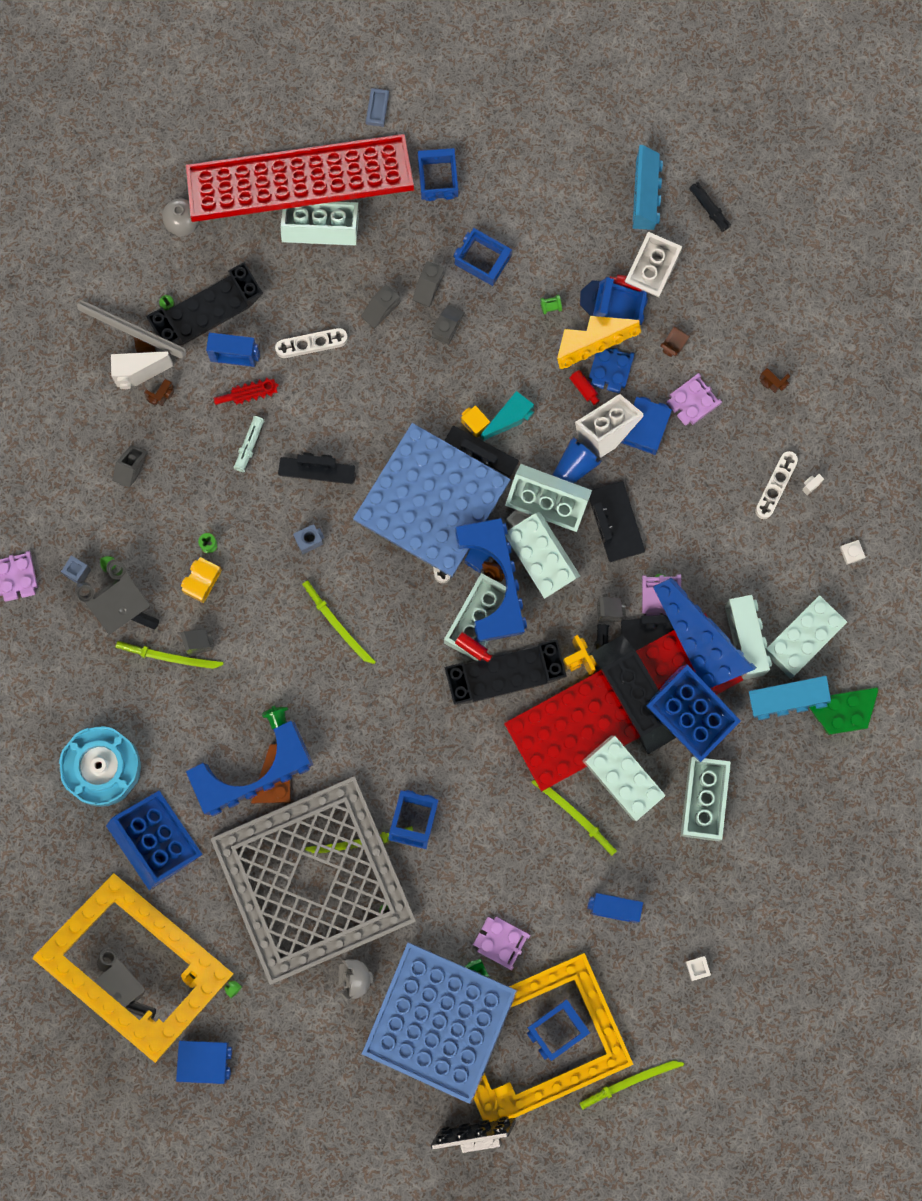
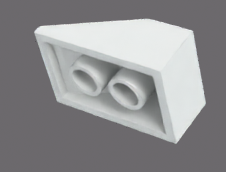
M648 232L625 283L659 297L681 254L682 246Z
M168 352L111 354V376L116 386L120 387V389H130L131 386H137L173 367V362Z
M619 394L575 422L577 437L601 458L614 450L644 415Z

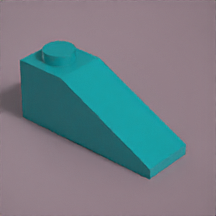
M516 391L481 433V439L485 441L522 424L525 419L528 421L534 414V404Z

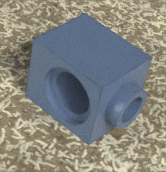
M314 524L293 534L302 554L323 545L321 540L324 538L320 528L316 529ZM313 535L315 539L309 543L305 541V537Z
M70 556L61 573L78 584L84 582L91 569L85 563Z

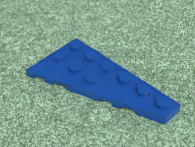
M672 578L653 586L696 674L709 688H713L757 668L744 657L740 649L737 650L725 633L701 612L702 609L687 597L688 594Z

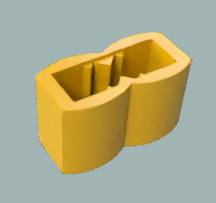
M200 557L198 561L195 560L190 568L192 572L189 577L186 576L181 587H183L182 592L204 603L220 576L222 569Z

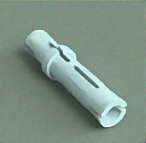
M253 416L242 448L238 450L239 455L233 467L235 470L245 472L249 458L253 456L252 451L264 423L263 418Z

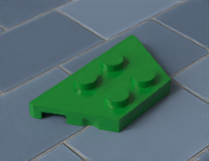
M878 688L830 695L831 703L827 704L828 707L816 709V706L809 707L817 721L822 724L823 729L828 735L864 730L869 726Z

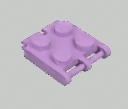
M698 373L671 393L669 396L671 399L667 401V404L674 413L679 409L681 410L677 416L686 426L689 423L693 425L718 407L722 401L714 396L710 386H706L701 380V375Z
M26 551L25 554L17 556L12 554L8 558L0 559V596H3L4 601L19 599L17 592H20L22 598L35 595L34 588H38L31 552Z
M681 574L675 577H664V575L646 577V575H642L643 614L646 613V616L660 615V613L667 615L653 586L672 578L677 580L675 582L681 587Z
M487 917L482 927V930L487 932L485 936L479 933L473 945L479 948L478 953L512 971L518 954L521 955V949L526 939H529L531 935L498 917H495L494 920ZM521 936H523V938H522V940H521V942H520L518 948H515V947L517 946V944H518V942H519ZM513 951H514L515 953H514V955H513V957H512L510 963L507 964L508 961H509V959H510V957H511V955H512V953H513Z

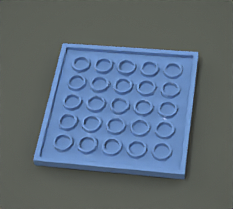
M412 423L353 520L453 577L469 548L458 549L455 528L457 526L487 521L511 479Z
M408 942L362 1055L471 1104L518 990Z

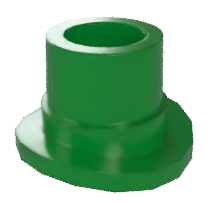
M274 705L271 709L263 712L262 717L269 720L271 729H275L287 723L285 711L289 709L288 707H276Z

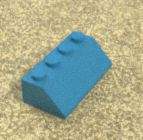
M639 145L636 158L632 229L655 230L656 224H659L660 213H657V206L660 207L661 195H658V189H661L662 178H659V172H662L663 160H660V153L644 145Z
M827 676L749 691L753 717L758 718V720L769 719V715L777 714L778 717L789 715V711L796 710L797 713L808 711V707L816 706V709L828 707V703H831Z

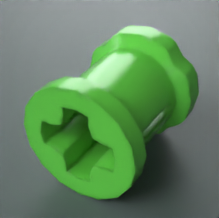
M559 295L548 299L540 298L543 314L555 310L562 311Z
M204 533L199 537L198 543L203 552L213 553L217 549V541L212 534ZM205 541H207V542L211 541L212 545H211V546H210V545H206V546H205L204 542H205Z

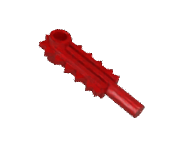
M266 377L264 382L259 379L257 384L252 381L250 386L244 383L241 388L237 385L236 388L232 387L230 394L214 397V403L217 405L234 401L236 405L239 403L243 405L245 400L250 403L252 398L257 401L259 397L265 399L267 394L272 397L273 393H278L277 387L279 384L275 383V379L269 380Z

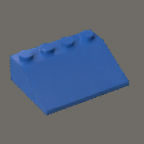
M688 665L680 666L646 705L699 762H702L741 721Z
M160 791L112 817L106 825L148 890L166 881L203 855Z

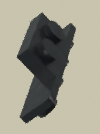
M452 426L445 438V442L508 477L512 475L519 463L518 459L456 426Z
M304 452L302 455L298 454L297 459L281 457L278 475L283 477L353 484L355 474L354 465L336 463V458H333L331 455H321L319 457L308 452Z

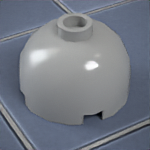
M173 199L163 209V224L168 232L181 237L187 236L196 230L199 221H191L188 199Z
M353 959L342 960L344 964L339 965L338 972L339 985L343 983L344 991H341V994L345 1000L361 998L367 993L370 984L373 982L372 972L361 961Z

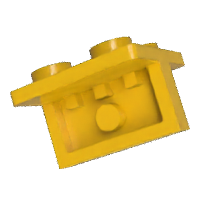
M576 635L572 643L577 652L564 658L565 671L569 669L571 672L581 667V664H584L589 676L594 674L597 664L593 656L588 655L586 651L588 647L583 638L580 639Z

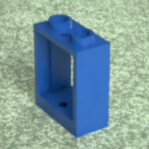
M455 149L418 151L421 200L434 201L438 198L451 200L458 197ZM451 163L453 188L425 190L423 165Z
M473 228L471 233L467 232L465 235L463 246L461 248L458 247L454 253L455 265L493 286L511 258L512 249ZM474 241L500 254L489 274L463 260Z
M209 332L206 351L210 362L255 367L256 361L259 362L260 350H258V344L255 343L254 338Z
M410 790L400 791L388 840L427 849L438 806V799L431 795H418ZM403 801L431 808L425 834L397 827Z
M595 893L593 897H589L587 909L591 910V915L639 923L643 902Z
M567 999L527 1027L529 1030L527 1032L528 1037L533 1043L537 1041L541 1047L538 1051L544 1060L548 1058L550 1061L590 1034ZM563 1009L580 1034L551 1053L535 1028Z

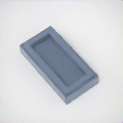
M371 88L366 125L384 127L389 98L388 90Z

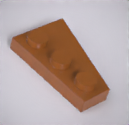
M270 744L259 780L267 774L273 765L277 744ZM290 780L284 783L279 781L274 784V788L268 791L261 790L256 792L257 796L252 798L251 804L291 803Z

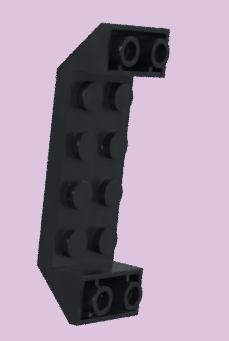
M243 262L228 270L229 276L167 311H164L163 307L146 317L158 336L181 346L249 309L263 292L247 265Z
M623 635L589 654L595 659L597 669L602 671L640 736L638 739L647 754L652 753L676 738L646 706L659 690L636 650Z
M557 639L539 643L537 647L493 657L489 662L481 660L465 665L459 663L444 667L454 705L474 703L546 685L567 677Z

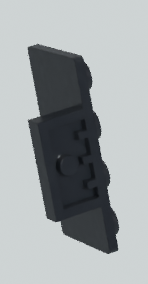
M620 481L592 489L589 501L608 561L611 563L644 553L645 548L624 482Z
M667 615L641 616L640 619L621 620V635L627 639L636 651L674 630Z
M501 1117L497 1121L492 1122L483 1120L474 1125L465 1123L457 1128L443 1127L431 1143V1149L460 1145L462 1153L501 1147V1138L510 1135L516 1120L515 1118Z

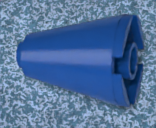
M573 437L552 476L575 483L600 465L602 461L600 459L596 460L597 456L582 443H575L577 439Z

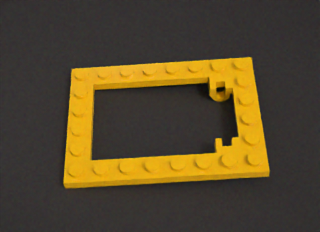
M114 873L33 956L34 961L154 1063L160 1059L233 976V973ZM114 902L189 964L187 969L181 974V977L186 985L194 989L164 1022L160 1019L155 1022L151 1018L153 1014L151 1011H148L139 1020L63 956Z
M585 953L509 986L518 990L511 1008L574 980L606 1054L518 1094H515L510 1082L491 1089L484 1073L473 1098L482 1120L492 1122L497 1121L501 1117L516 1118L634 1065Z

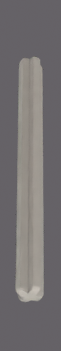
M81 300L77 304L79 311L180 359H183L187 354L185 348L86 301Z

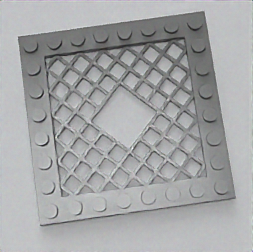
M355 776L210 838L270 985L416 922ZM345 803L347 809L338 805ZM333 808L329 817L321 814L322 812ZM336 808L346 812L342 822L332 818ZM348 814H350L355 827L345 823ZM314 816L312 824L303 822V820ZM318 816L328 819L324 830L314 826ZM331 821L341 825L337 835L327 831ZM296 824L293 832L285 830V828ZM300 824L310 827L306 838L296 834ZM344 826L353 829L350 840L340 837ZM313 829L323 832L319 843L309 839ZM282 831L292 835L288 845L278 842ZM356 831L362 845L353 842ZM278 832L275 840L266 837ZM326 834L335 837L332 848L322 844ZM295 837L305 840L301 851L291 847ZM260 839L257 848L248 845ZM264 839L274 843L270 853L260 850ZM338 839L348 842L345 853L335 850ZM307 842L318 845L314 856L304 852ZM277 844L287 848L283 858L273 855ZM351 844L361 848L358 858L348 855ZM242 847L241 852L239 854L237 849ZM246 847L255 850L252 861L242 858ZM320 847L330 850L326 861L317 858ZM289 850L299 853L296 863L286 860ZM364 850L370 863L360 860ZM259 852L268 856L265 866L255 863ZM333 852L343 856L339 866L329 862ZM302 855L338 869L324 905L288 891ZM271 857L281 861L278 871L267 868ZM346 857L356 861L352 871L342 868ZM242 861L250 863L247 873ZM284 862L294 866L290 877L280 873ZM359 862L369 866L365 876L355 873ZM253 865L263 869L259 879L249 876ZM371 868L377 881L368 878ZM266 870L276 874L272 884L262 881ZM341 870L351 874L347 884L337 881ZM354 875L364 879L360 890L350 886ZM279 876L289 879L285 890L275 886ZM249 879L258 882L255 890H253ZM366 881L377 884L373 895L363 891ZM335 883L345 887L342 897L331 894ZM260 884L271 887L267 898L257 894ZM379 886L385 900L376 896ZM348 888L358 892L355 902L344 899ZM273 889L284 892L279 903L270 899ZM361 893L371 897L367 908L357 904ZM286 894L296 897L292 908L283 905ZM330 896L340 900L337 910L326 907ZM257 897L265 900L262 910ZM299 899L309 903L305 913L295 909ZM374 899L384 902L380 913L370 909ZM343 901L353 905L349 916L339 912ZM268 902L278 905L274 916L264 912ZM312 904L322 908L318 918L308 915ZM388 905L390 911L384 913L385 908ZM281 907L291 911L287 921L277 917ZM356 907L366 910L362 921L352 917ZM325 909L335 913L331 924L321 920ZM294 912L304 916L300 926L290 923ZM369 912L378 915V917L366 921ZM264 915L272 918L270 927H268ZM338 915L348 918L344 929L334 925ZM307 917L317 921L313 932L303 928ZM276 920L285 923L282 934L272 931ZM351 920L360 923L347 930ZM319 923L330 926L326 937L316 933ZM289 925L298 929L295 939L284 936ZM332 928L342 931L339 934L329 937ZM301 930L311 934L307 945L297 941ZM272 934L280 937L277 946L274 942ZM314 936L324 939L311 945ZM283 938L293 942L289 953L279 949ZM296 944L306 947L293 953ZM279 952L288 956L281 958Z

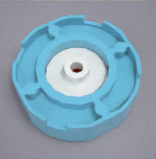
M105 726L86 728L76 733L62 750L59 759L60 778L66 790L80 801L92 806H110L125 799L138 783L141 772V761L134 744L115 729Z

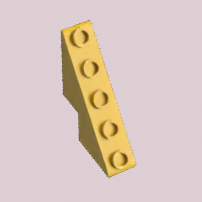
M590 316L587 331L564 329L557 357L559 368H568L572 364L641 333L640 321Z

